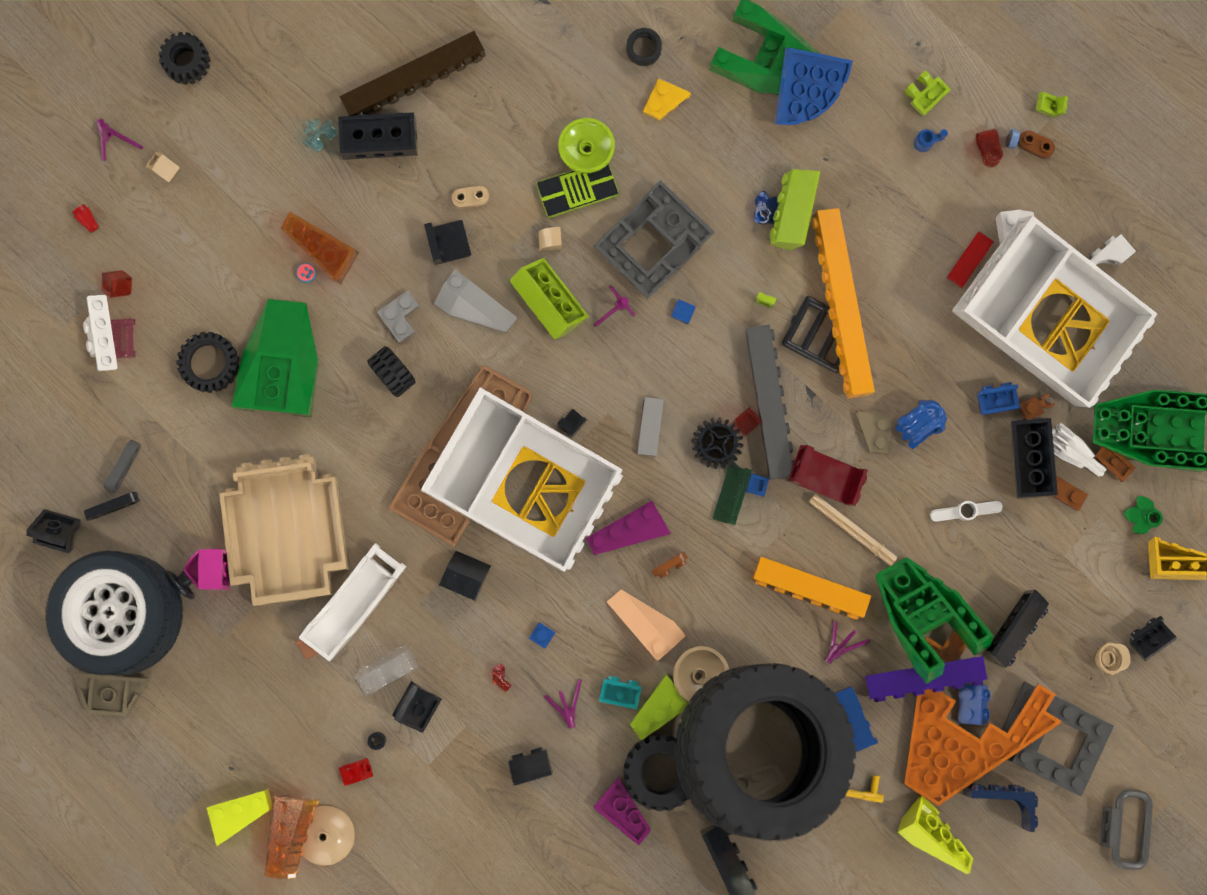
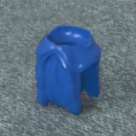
M920 400L916 408L897 420L898 424L895 426V429L898 432H903L902 439L904 441L909 440V448L914 449L926 440L927 437L932 434L942 433L945 430L947 420L945 410L936 401Z

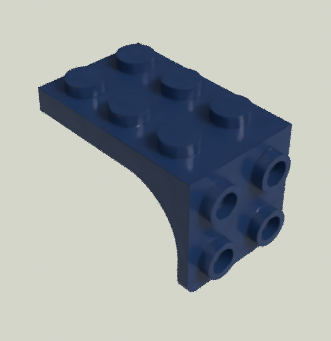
M970 784L969 787L963 789V795L970 798L1014 800L1021 810L1022 829L1035 832V828L1038 827V817L1035 816V808L1038 807V797L1035 795V792L1027 790L1025 787H1020V785H1008V788H1005V786L998 784H989V788H985L981 784Z

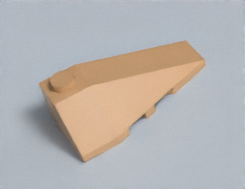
M622 589L607 601L656 661L660 660L686 636L673 620Z

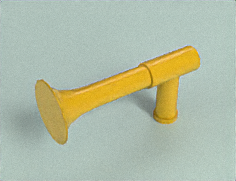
M871 776L870 792L848 789L846 796L883 803L884 795L877 793L880 776Z

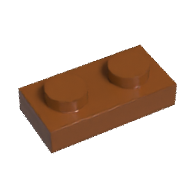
M1102 446L1093 457L1120 482H1124L1136 468L1121 454Z
M1056 475L1058 495L1052 497L1075 511H1079L1089 494Z

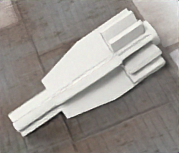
M1062 423L1052 428L1055 455L1081 469L1085 466L1098 477L1104 475L1107 468L1093 458L1095 454L1079 436Z

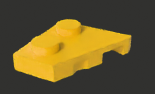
M658 78L643 110V114L660 121L670 111L676 109L680 103L690 98L691 92Z

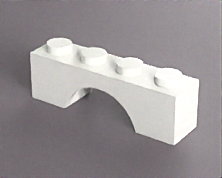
M1122 235L1116 238L1112 236L1105 242L1106 246L1102 250L1097 248L1090 254L1092 257L1090 261L1095 265L1107 263L1117 267L1136 251ZM1069 296V298H1070L1072 301H1074L1075 298L1072 297V296Z

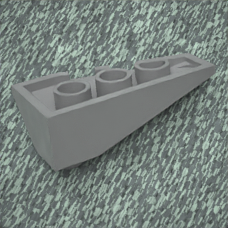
M456 270L452 272L443 284L434 302V305L450 316L481 324L507 333L517 319L514 314Z

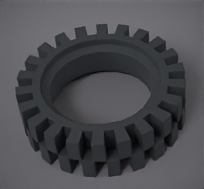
M200 332V335L194 334L192 339L188 338L185 340L187 343L181 345L180 348L182 350L177 354L179 360H177L179 368L177 369L185 383L201 392L212 393V391H220V388L225 389L228 387L227 384L229 382L232 383L234 381L232 378L237 376L236 370L239 369V356H237V351L231 342L220 334H214L213 332ZM208 345L220 348L225 357V366L222 372L212 379L197 377L191 367L194 353L199 348Z

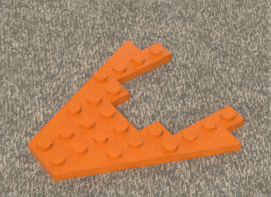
M955 631L951 632L943 647L926 637L927 642L943 662L959 660L967 647ZM1037 684L1007 733L989 723L979 739L946 718L956 702L954 699L941 691L933 693L932 689L924 690L925 694L917 695L904 784L937 806L941 805L1059 725L1062 721L1046 712L1056 694Z

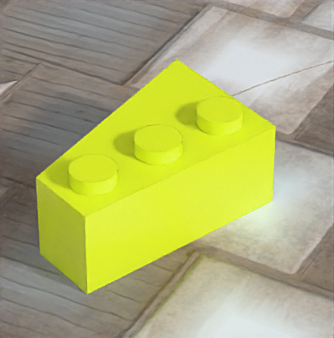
M269 789L207 807L217 846L273 809Z

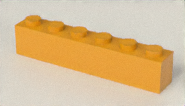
M759 557L752 580H755V584L766 588L769 585L774 587L773 591L781 594H785V591L792 593V598L803 601V598L811 600L810 604L814 606H828L829 611L837 614L840 611L848 613L847 617L854 620L864 618L871 596L764 557Z

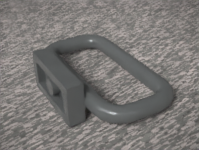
M1124 790L1118 794L1115 808L1103 807L1100 846L1112 848V860L1119 868L1138 870L1145 867L1148 862L1153 804L1146 792ZM1128 797L1139 798L1144 801L1141 857L1137 862L1123 861L1120 858L1123 803Z

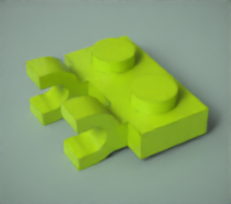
M926 70L917 78L921 84L927 86L922 92L913 83L904 91L906 95L914 99L910 104L922 116L927 114L951 90L939 76L934 80Z

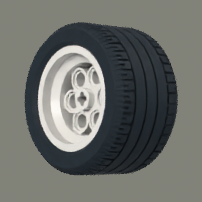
M111 550L93 552L72 562L55 580L56 582L51 587L52 590H50L46 603L45 621L47 622V632L52 644L62 658L81 671L96 675L138 673L152 667L163 659L171 650L173 644H175L183 620L181 594L168 581L165 574L166 570L157 562L147 557ZM109 590L110 597L106 600L104 594ZM126 592L129 594V599L127 602H125L123 599V596ZM109 611H114V615H109ZM132 611H135L136 618L132 621L130 614ZM102 624L105 627L104 633H101L99 630ZM122 626L124 634L119 636L118 630Z

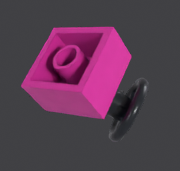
M223 549L197 550L188 560L184 571L179 576L171 571L165 572L168 581L182 595L191 600L195 598V594L189 588L192 583L202 590H230L227 552Z

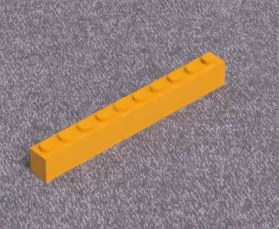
M839 208L818 210L812 216L811 225L816 233L815 245L819 249L818 261L822 265V281L826 285L825 298L826 301H829V318L833 322L832 334L836 338V354L840 358L841 363L839 371L844 379L843 391L847 395V399L870 396L875 390Z

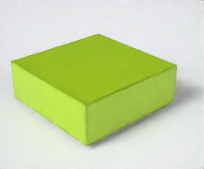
M759 292L755 302L772 309L777 298Z

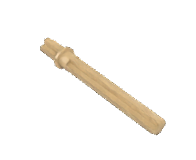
M813 495L809 503L873 552L875 557L878 556L890 566L896 561L897 556L886 549L884 544L881 545L818 495Z

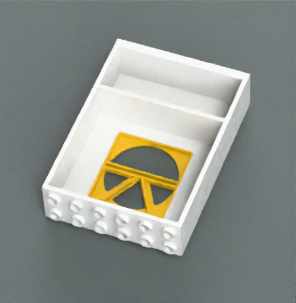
M1034 216L1019 218L952 310L959 318L1072 405L1090 408L1097 403L1099 394L1109 386L1112 376L1120 371V365L1131 356L1133 347L1143 339V333L1154 324V318L1157 315L1155 311ZM1052 294H1066L1074 297L1075 299L1043 344L1040 345L1034 336L1031 325L1032 314L1043 298ZM1081 305L1085 307L1089 314V322L1071 320ZM1065 327L1091 330L1085 345L1076 352ZM1059 335L1066 350L1065 355L1049 351Z
M479 388L421 491L556 569L565 572L566 569L570 570L575 562L573 556L575 553H580L585 544L582 542L584 537L591 534L594 528L592 525L594 519L600 518L604 510L601 508L603 503L608 502L612 497L613 492L611 489L621 481L623 475L620 473L623 469L486 390ZM537 460L548 463L522 510L517 514L509 505L505 495V482L508 474L515 466L525 461ZM554 468L566 480V485H545ZM541 493H568L567 504L562 512L556 517L553 516ZM535 501L546 517L545 521H533L526 518Z

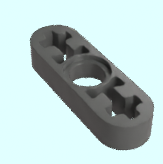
M130 440L127 443L105 483L104 488L115 493L119 489L141 449L140 443L134 440Z

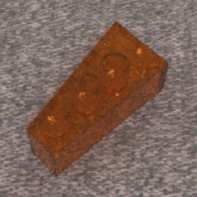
M289 212L281 229L328 273L336 283L342 284L359 251L296 214Z

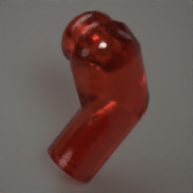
M503 664L495 665L492 669V681L504 692H507L512 685L505 680V666Z

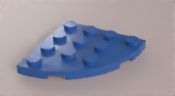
M785 48L775 124L796 125L813 120L828 110L840 96L839 92L844 83H847L853 60L794 48Z

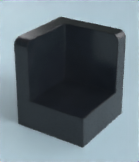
M572 409L557 425L572 438L587 422V419Z

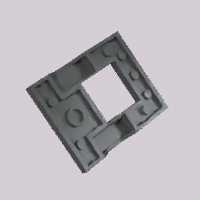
M660 180L629 214L621 218L594 245V248L648 300L701 249V246L715 232ZM647 222L673 246L648 272L622 247Z
M1027 682L1023 683L1002 728L1004 732H1008L1035 689V686ZM1055 696L1046 712L1061 720L1062 723L1086 734L1071 768L1069 769L1037 752L1044 735L1007 760L1082 797L1114 726Z

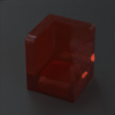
M124 270L102 273L101 291L108 297L113 298L131 294L132 277Z
M749 407L735 418L733 422L744 436H747L762 421Z

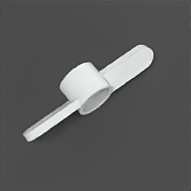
M965 501L957 507L935 509L931 511L930 518L935 522L958 518L962 521H969L978 515L999 513L1002 511L1003 505L999 501L978 504L972 501ZM964 504L970 505L973 509V514L970 518L964 517L961 513V507Z

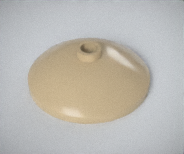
M698 646L690 648L681 654L674 666L673 680L678 693L691 703L690 699L699 688H703V685L714 676H719L720 673L729 670V666L725 658L718 651L710 647ZM696 673L700 675L699 680L695 678Z
M325 805L311 809L301 818L296 829V844L300 853L311 863L321 866L333 865L343 860L351 851L355 840V829L350 817L344 811L334 806ZM322 833L327 837L324 841L320 839V834Z

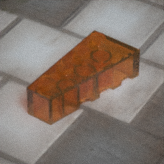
M291 795L273 796L264 876L277 879L295 877L302 856L301 849L303 843L307 841L308 835L306 833L309 824H312L314 818L312 814L314 808L318 806L319 800Z

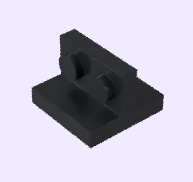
M44 509L27 528L26 536L32 537L34 544L70 553L73 549V534L80 527L81 520Z
M411 681L392 716L395 717L394 720L398 723L423 733L442 698Z

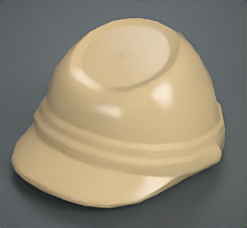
M1106 642L1095 654V663L1098 668L1111 675L1127 669L1130 665V653L1123 644Z

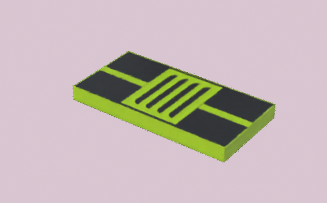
M609 163L597 172L580 173L573 170L536 182L548 219L619 196Z

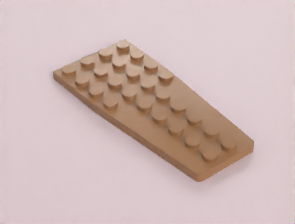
M483 366L417 458L388 508L456 547L471 519L423 493L421 488L479 388L486 390L524 413L532 398L531 391L487 366Z

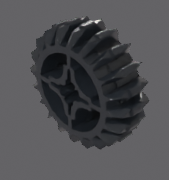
M720 417L717 423H715L714 418H711L710 425L707 421H704L703 425L705 428L700 425L697 427L701 433L694 432L693 434L698 438L692 439V443L697 444V446L692 447V450H699L695 457H703L700 460L701 464L707 460L706 467L708 468L711 463H714V469H717L718 464L724 469V462L731 466L732 462L730 459L733 461L738 460L734 454L741 455L742 453L737 448L743 447L744 444L738 443V441L743 439V436H736L740 429L733 431L734 423L730 427L727 426L728 419L725 420L724 424H721L722 419ZM713 429H722L728 434L719 436ZM707 432L711 441L707 447L703 448L702 438ZM732 438L733 449L728 455L725 443ZM714 439H716L717 441L723 440V442L720 445L722 446L721 448H719L718 446L712 447V445L715 442L713 441ZM717 451L723 458H712L706 453Z

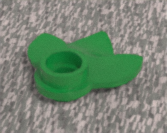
M1137 496V507H1131L1124 511L1125 518L1129 522L1134 523L1133 533L1145 534L1151 528L1160 526L1163 521L1162 513L1155 509L1153 501L1144 496ZM1150 515L1155 517L1154 522L1150 521Z

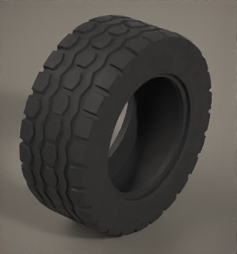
M785 664L746 665L726 670L720 673L719 676H714L690 699L691 703L686 705L681 715L682 721L677 727L675 737L677 743H675L674 752L675 759H677V774L679 780H682L681 786L688 799H691V804L701 815H704L706 820L734 835L766 841H781L793 839L795 836L799 837L811 832L813 828L822 825L829 818L828 815H832L841 804L840 800L844 799L850 787L849 780H852L855 764L853 759H856V745L852 739L855 737L852 725L847 721L849 717L843 705L838 703L839 699L829 687H825L826 685L814 675H809L808 672L800 668L790 667ZM766 702L782 710L794 723L800 737L802 755L798 772L791 784L777 796L760 801L744 792L734 780L727 763L726 745L731 727L739 715L756 703Z

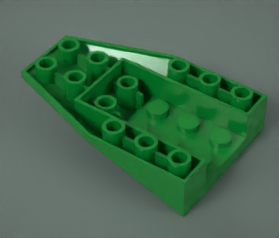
M268 299L242 353L231 405L232 408L252 412L259 410L289 413L293 416L312 418L319 361L307 303Z
M1150 390L1095 404L1092 443L1151 467L1199 473L1207 471V451H1204L1207 394Z

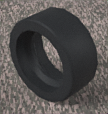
M640 28L630 34L627 39L626 51L633 63L638 66H649L660 57L662 42L656 31L650 28ZM647 37L654 42L655 51L652 55L640 57L634 52L633 44L638 38Z

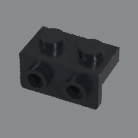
M1159 616L1157 619L1155 617L1150 619L1141 630L1136 629L1130 635V645L1144 661H1147L1174 642L1177 637L1164 624V618Z

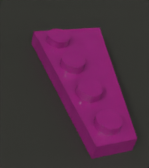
M650 501L585 539L594 555L670 535L671 532L653 501Z

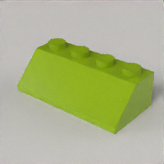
M792 169L783 175L781 181L783 185L782 191L777 198L779 205L773 216L775 223L769 234L771 239L770 245L789 251L805 245L820 171Z
M545 258L521 267L509 280L554 340L568 334L589 318L588 314Z

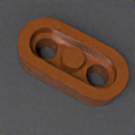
M1027 130L1020 135L1018 146L1039 158H1049L1055 151V145L1050 139L1033 131ZM1026 137H1030L1031 142H1028ZM1043 145H1047L1048 150H1045Z
M685 551L653 569V575L655 577L659 576L660 579L670 574L669 569L674 566L678 569L687 564L685 560L688 559Z

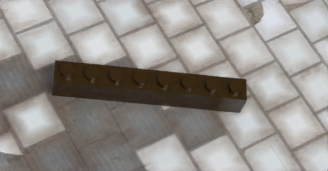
M472 31L339 97L349 116L366 115L370 112L375 113L387 104L398 102L399 98L405 95H413L419 88H427L434 81L449 77L450 73L454 71H462L467 65L482 61L483 57L486 56L485 50L476 32Z

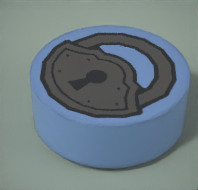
M1011 129L1006 138V147L1014 149L1017 146L1020 138L1019 130Z

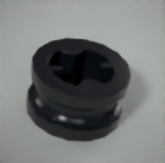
M381 732L372 733L368 737V746L372 750H380L386 744L385 735ZM379 736L382 743L374 746L372 738Z

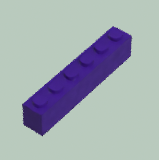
M979 656L944 662L943 674L927 684L914 668L867 675L865 678L869 699H874V702L886 701L885 697L893 696L894 699L904 698L905 693L913 692V696L925 694L924 690L932 689L934 693L945 691L944 687L952 686V689L964 688V683L970 682L972 686L984 684L983 680H988L984 658Z

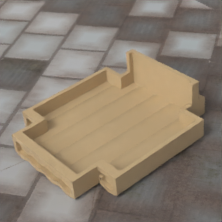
M310 454L299 455V459L292 460L291 457L279 458L280 461L278 462L262 460L257 465H253L252 462L242 463L241 467H236V473H233V479L238 483L239 490L229 488L225 489L224 493H219L230 585L250 584L253 606L333 595L330 572L349 569L337 478L332 477V474L321 475V479H318L316 460L314 457H310Z

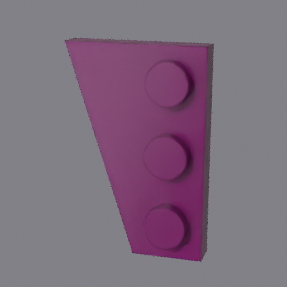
M617 777L593 808L639 846L651 829L620 778Z

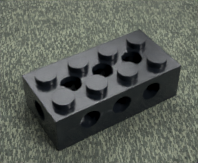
M414 112L338 117L339 147L343 160L418 156L417 125ZM396 133H401L399 137H393ZM382 134L380 138H375L376 135ZM363 135L361 139H356L357 136Z

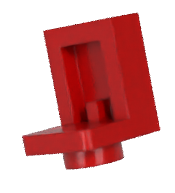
M368 758L338 767L344 786L373 777L372 767Z

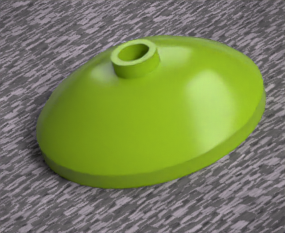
M592 118L577 119L563 129L558 142L559 154L563 162L574 171L580 173L597 172L603 169L614 155V136L611 130L599 120ZM585 148H589V149H590L589 152H584L583 150H584Z

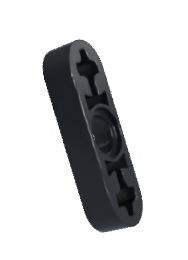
M131 492L84 510L87 521L94 520L140 502L137 492Z

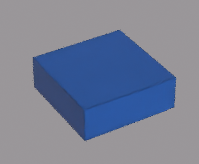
M679 299L671 318L689 324L696 306Z
M750 473L745 492L764 497L769 478Z

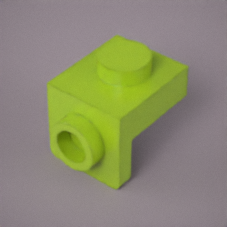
M1040 92L1038 94L1036 111L1052 118L1064 115L1067 109L1068 97L1065 95L1056 97L1046 92Z

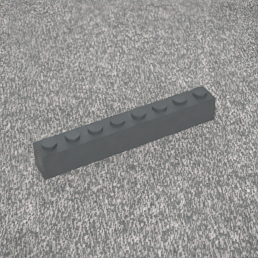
M770 324L748 327L745 333L769 480L787 478L790 476L795 461H791L790 453H793V446L791 441L788 442L787 434H790L789 423H785L784 415H787L786 405L782 404L781 399L784 396L783 386L779 385L778 378H781L780 367H776L775 359H778L777 349L773 348L772 343L775 340L774 330L770 329Z

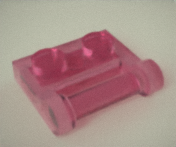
M135 319L110 320L116 359L135 358L136 352L133 346ZM126 326V351H122L121 327Z

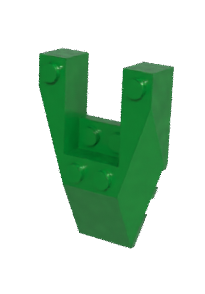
M740 0L732 22L765 36L762 46L754 62L718 47L711 61L709 71L758 93L779 95L785 48L820 53L792 27L760 5L749 0Z
M908 557L875 575L893 631L914 669L926 684L943 674L945 663L923 635L948 622L974 656L991 646L993 634L959 592L947 587L939 578H934L928 574L926 569Z

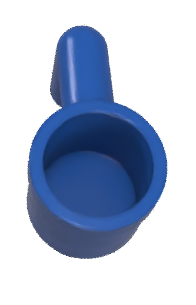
M929 129L922 130L914 139V147L920 152H927L935 142L944 140L948 135V131L943 129L939 134L934 135L933 131Z

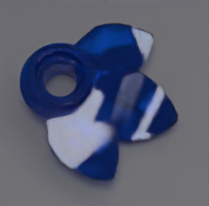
M766 191L758 194L755 199L756 209L754 211V219L757 223H771L774 225L773 216L778 209V196L770 198Z

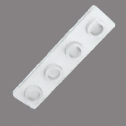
M106 295L88 296L86 299L89 316L83 322L84 333H87L88 336L86 349L90 352L91 357H96L98 371L116 370L118 367Z

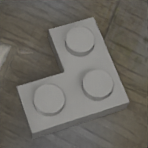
M407 290L377 313L398 342L402 343L415 333L404 317L420 306Z

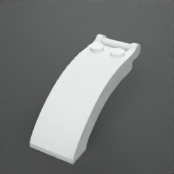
M377 543L372 546L332 599L299 636L303 642L329 662L363 625L407 567L385 553ZM374 555H377L394 568L395 572L393 574L373 560Z

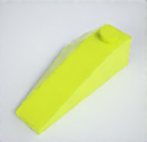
M920 796L901 818L898 833L913 846L965 874H969L973 857L959 839H955L950 833L951 827L948 823L944 824L939 818L940 812L925 797Z

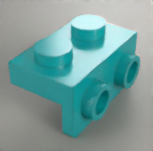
M608 675V679H603L599 698L600 702L637 710L642 686H638L639 682L628 679L627 683L619 682V677Z

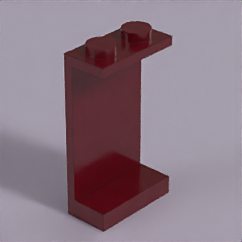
M800 445L788 482L847 506H856L861 498L862 486L867 481L868 470L858 469L815 451V448L812 446Z

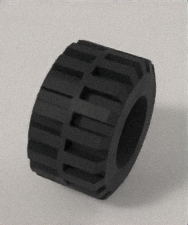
M178 32L177 36L172 34L170 35L171 39L166 38L164 40L165 45L161 44L160 46L162 51H159L158 56L161 58L159 62L167 75L179 84L182 82L183 85H188V82L194 84L197 79L198 81L202 80L201 76H206V69H210L208 62H211L208 55L209 52L197 36H192L188 32L185 35L182 32ZM182 52H194V57L189 64L185 66L176 65V59Z
M384 346L367 360L369 367L396 397L401 396L416 383L414 376L387 346Z

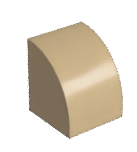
M158 152L154 153L145 166L167 182L172 180L180 168Z
M560 227L545 228L538 232L539 251L562 250Z

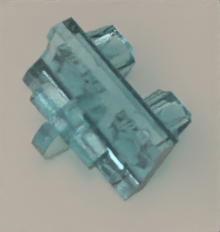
M318 119L313 123L310 120L305 121L308 125L304 130L305 134L308 135L311 131L314 133L304 144L307 147L310 146L316 152H319L325 146L318 139L321 134H324L329 140L338 134L332 126L333 122L330 119L319 129L316 128L321 123Z

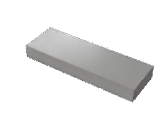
M645 397L637 452L639 455L654 457L657 455L664 403L662 399Z

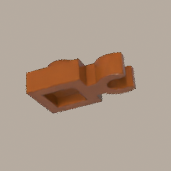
M1050 393L1043 395L1040 401L1035 396L1019 404V410L1025 420L1034 419L1044 414L1042 408L1049 409L1055 405L1054 402L1051 404L1045 402Z

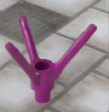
M103 119L96 121L101 138L102 161L106 160L105 141L108 142L109 138L113 135L139 149H143V146L110 128Z
M612 285L609 288L617 298L615 307L594 324L595 327L617 310L626 309L633 317L636 315L628 305V298L620 296Z
M834 621L830 650L825 660L831 664L840 655L869 643L870 639L843 649L857 631L854 629L838 645L836 643L838 622Z
M578 679L570 707L567 706L562 690H559V696L564 709H561L548 695L544 696L563 717L564 722H567L569 729L576 727L574 713L581 687V679Z

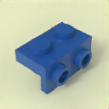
M1012 382L1000 384L998 388H993V385L981 387V391L976 393L981 415L1020 408L1016 391L1018 384L1012 385Z
M964 684V688H959L958 723L987 725V721L990 718V711L988 709L990 690H988L987 685L972 686Z

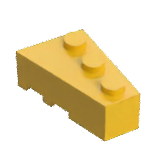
M1153 537L1148 541L1150 579L1207 580L1206 553L1178 546L1179 544L1163 541L1158 537Z

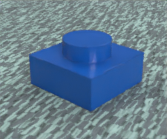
M539 622L529 639L546 649L556 632Z

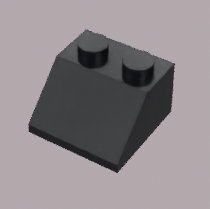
M455 551L446 567L439 586L476 601L491 565Z
M542 747L530 750L531 754L523 756V753L512 755V759L508 763L514 786L552 775L553 770L547 749L542 750Z

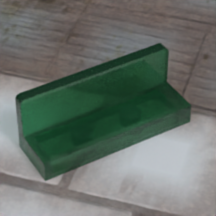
M733 465L728 466L713 514V520L732 526L736 525L752 469H742Z

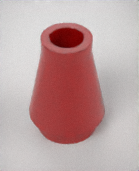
M85 204L80 205L72 212L73 218L90 233H93L100 227L90 207H87Z

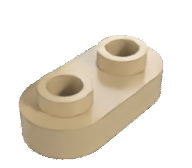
M483 186L460 188L452 194V202L459 209L484 206L489 201V192ZM481 192L483 196L478 198L476 194ZM459 195L464 196L463 200H458L457 198Z

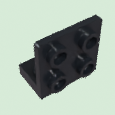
M463 220L434 227L431 222L424 224L435 265L471 256Z

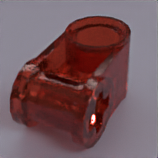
M994 128L976 133V143L983 163L987 167L997 166L1003 156L997 130Z

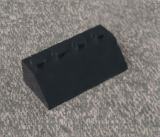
M1051 418L1011 421L1017 499L1058 495Z
M1027 590L1023 593L992 639L991 646L983 653V655L1002 668L1010 667L1015 662V654L1018 650L1021 651L1027 643L1025 639L1029 634L1032 635L1038 627L1037 621L1039 618L1042 619L1048 612L1047 607L1049 603L1038 591Z
M715 825L701 830L702 838L729 894L756 895L754 890L757 889L753 878L749 879L746 874L749 871L744 860L740 861L737 854L740 853L736 842L731 843L728 837L732 834Z

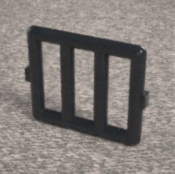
M807 296L798 313L793 316L790 322L792 324L782 341V345L830 371L838 373L839 365L841 364L840 358L838 357L835 364L825 359L835 340L832 329L818 355L808 350L825 316L829 315L830 307ZM811 305L819 309L820 312L803 344L799 346L791 340Z

